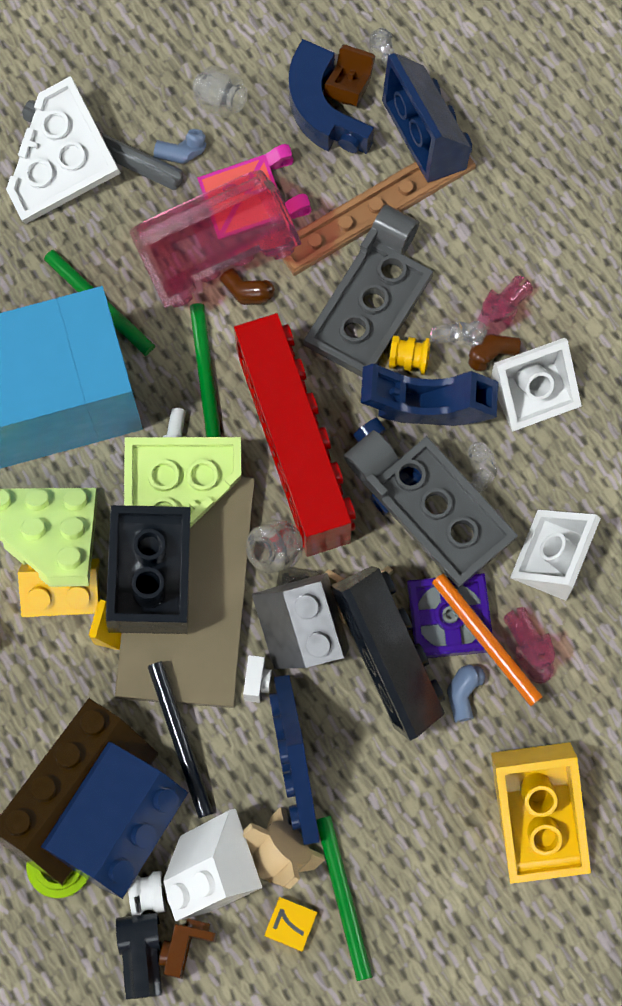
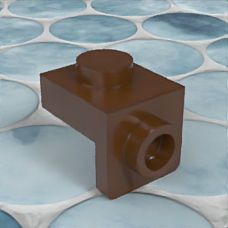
M343 44L339 50L337 65L325 83L323 95L343 104L357 106L369 85L375 55Z
M186 919L185 926L175 924L171 941L164 940L160 953L159 965L165 966L164 975L183 979L192 938L216 943L218 935L209 932L211 924L192 919Z

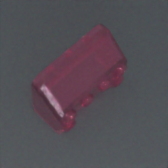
M262 170L252 171L136 225L129 232L165 308L171 305L176 308L187 304L193 299L192 294L197 289L195 282L199 280L201 282L211 281L221 274L222 269L233 264L236 267L245 265L255 258L254 254L262 251L265 256H273L275 260L291 255L295 251L294 247L302 244L278 188Z

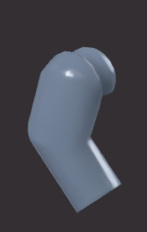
M191 129L188 131L186 139L178 145L157 140L154 147V157L186 164L204 152L206 148L205 134L199 129Z
M465 665L461 667L447 688L455 723L474 719L469 696L476 687L483 685L485 681V673L479 666Z

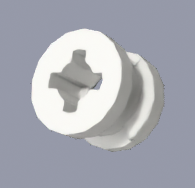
M153 871L147 877L137 875L128 889L132 916L141 915L144 910L152 909L156 913L165 912L166 905L162 872Z

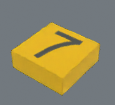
M279 897L264 937L303 952L317 912Z

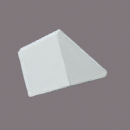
M566 338L494 363L491 379L498 381V401L512 432L582 406L569 344Z
M537 510L510 578L566 601L573 589L601 518L596 514Z

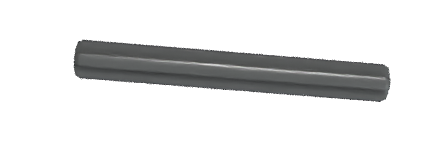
M29 100L22 110L24 120L30 123L36 110L34 108L36 101ZM100 132L117 164L172 190H176L182 183L184 177L182 170Z

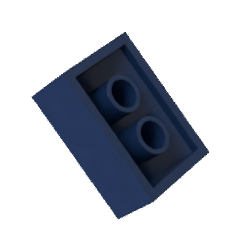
M396 53L389 54L382 102L426 181L429 183L466 170L470 153H472V142L466 132H462L457 124L456 114L452 106L446 105L442 98L437 80L430 77L424 65Z
M108 742L41 847L97 887L123 899L189 792L158 769L117 745Z

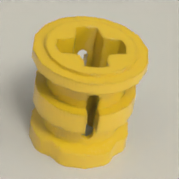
M393 335L389 368L395 369L396 366H404V370L412 371V368H418L421 375H425L430 355V338H426L423 343L416 342V338L408 337L406 341L401 340L398 335Z

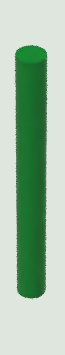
M51 250L45 255L44 261L77 292L94 288L55 250ZM107 300L115 328L144 356H147L155 348V345Z
M195 303L190 305L205 432L206 437H221L204 304Z
M331 816L323 817L316 820L358 982L373 978L332 818Z

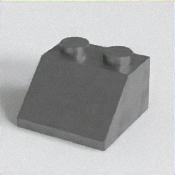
M328 573L252 593L274 669L312 667L342 659L349 650V643L337 603L330 589L331 583Z

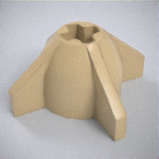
M280 807L270 817L266 829L250 823L243 830V837L246 838L258 876L265 881L291 889L300 880L299 872L315 870L325 861L323 854L303 844L302 834L297 830H293L292 826L289 825L285 808Z

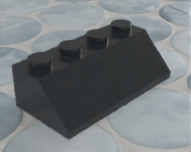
M371 566L331 585L330 589L395 730L411 741L420 736L445 714L440 703L445 701V696L437 680L433 679L430 681L424 667L429 665L428 658L419 643L414 645L408 633L409 630L413 629L412 623L403 607L397 609L392 594L396 593V588L387 571L381 573L379 568Z

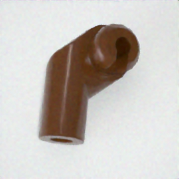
M234 268L228 269L220 277L223 285L236 301L242 305L263 304L275 294L274 286L270 281H244Z
M494 334L485 335L471 347L468 364L475 371H484L488 368V363L498 354L518 355L521 340L516 337Z

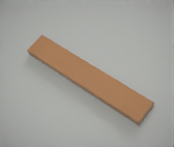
M469 156L466 170L428 183L415 161L276 243L274 248L293 276H296L368 233L378 213L386 204L403 212L476 168V164Z

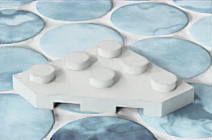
M71 76L38 94L34 105L36 110L30 128L26 129L18 153L20 157L14 175L10 176L6 188L22 222L25 224L121 174Z

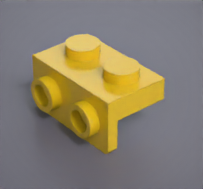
M99 558L92 559L89 586L49 587L39 578L38 572L31 566L22 564L18 570L21 617L95 614L98 601L100 602Z

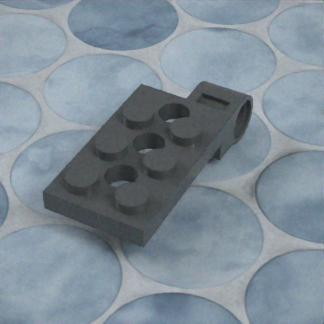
M387 204L380 210L370 231L360 245L359 254L305 337V347L362 377L364 366L370 364L378 365L392 343L393 335L398 334L433 277L432 270L404 256L417 233L420 223L418 220ZM387 265H396L401 269L402 274L397 278L390 279L385 277L381 270ZM369 294H377L382 297L384 303L378 308H370L364 304L363 299ZM351 323H358L364 327L365 333L361 337L351 338L346 335L344 329Z
M372 430L343 455L344 460L356 476L458 589L518 537L514 530L427 436L398 460L396 453L389 443L378 432ZM413 467L417 469L422 477L420 482L412 486L405 485L399 478V474L404 468ZM438 495L444 498L447 503V509L441 514L430 513L425 507V501L430 496ZM457 524H466L472 529L473 538L467 543H459L453 539L451 529Z

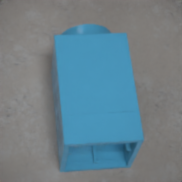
M103 286L0 313V469L143 430Z

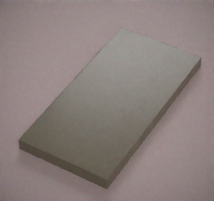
M241 477L190 528L188 634H121L115 690L116 699L159 702L147 666L162 661L177 704L224 708L234 707L254 478Z

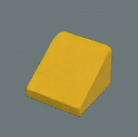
M100 599V602L98 601L89 637L94 645L120 650L122 633H108L106 624L107 601Z

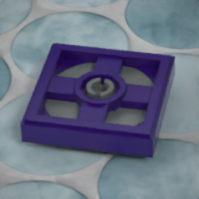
M485 573L475 574L459 589L450 580L492 633ZM435 578L407 581L410 617L413 627L414 645L419 643L422 646L427 658L487 653L434 587L432 581Z

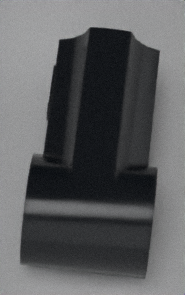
M158 913L116 918V938L119 955H122L126 1000L163 995L159 965V951L162 949V943L158 937L157 924H160Z

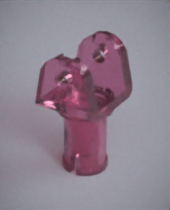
M515 276L500 294L493 289L490 290L474 325L475 333L480 338L488 334L499 335L512 325L518 311L517 307L533 292V287L528 280L522 286H519L524 280L523 276Z
M519 607L517 608L518 616L512 610L503 618L518 644V647H516V661L533 682L545 683L552 678L554 672L555 651L550 634L539 635L527 614L526 608ZM543 669H544V672H543V673H539V672L537 671V670H543Z

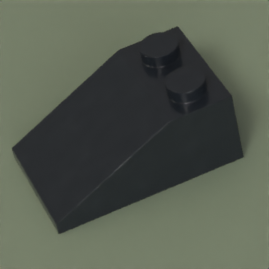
M111 505L106 604L108 633L188 634L190 507Z

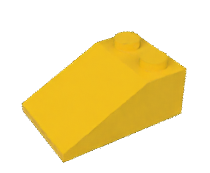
M571 743L491 753L510 884L590 874L591 869L578 758Z

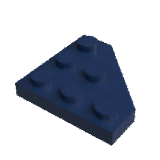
M290 675L274 677L276 693L269 694L287 798L295 797L296 805L289 806L293 830L301 829L304 845L319 843L304 743Z

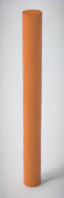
M443 573L432 581L434 587L530 707L543 698L541 693Z

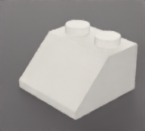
M236 809L228 810L180 836L163 879L167 900L175 922L212 912L262 888L246 838L243 837L244 832Z

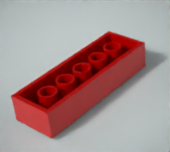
M278 313L234 326L237 355L306 556L309 557L350 544L351 531L356 530L353 521L356 519L354 507L350 497H342L341 484H344L343 477L337 461L330 463L331 457L328 450L331 449L330 440L325 427L318 428L319 423L316 415L319 414L317 403L313 393H307L304 380H307L305 369L301 359H295L292 346H295L289 325H282Z

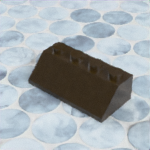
M90 698L87 699L0 815V844L62 887L75 870L44 850L41 846L107 743L111 742L149 765L158 756V752L121 718Z

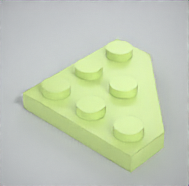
M125 437V506L190 507L191 528L241 479V437Z
M0 489V541L3 543L4 549L23 565L28 564L38 572L39 578L49 587L89 586L97 512V489Z

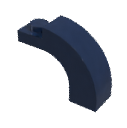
M302 39L292 58L289 69V101L297 125L306 137L328 152L333 142L338 141L340 147L350 153L360 151L367 154L373 144L374 127L335 110L323 95L325 83L335 68V53Z
M376 364L363 367L361 403L378 409V417L400 423L446 426L473 424L497 417L498 381L476 372L469 371L444 379H419L399 374Z

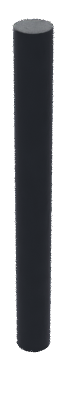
M163 662L151 664L147 667L198 818L208 816L214 812Z

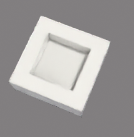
M248 656L243 692L245 701L260 703L261 694L269 693L272 670L265 669L264 657Z

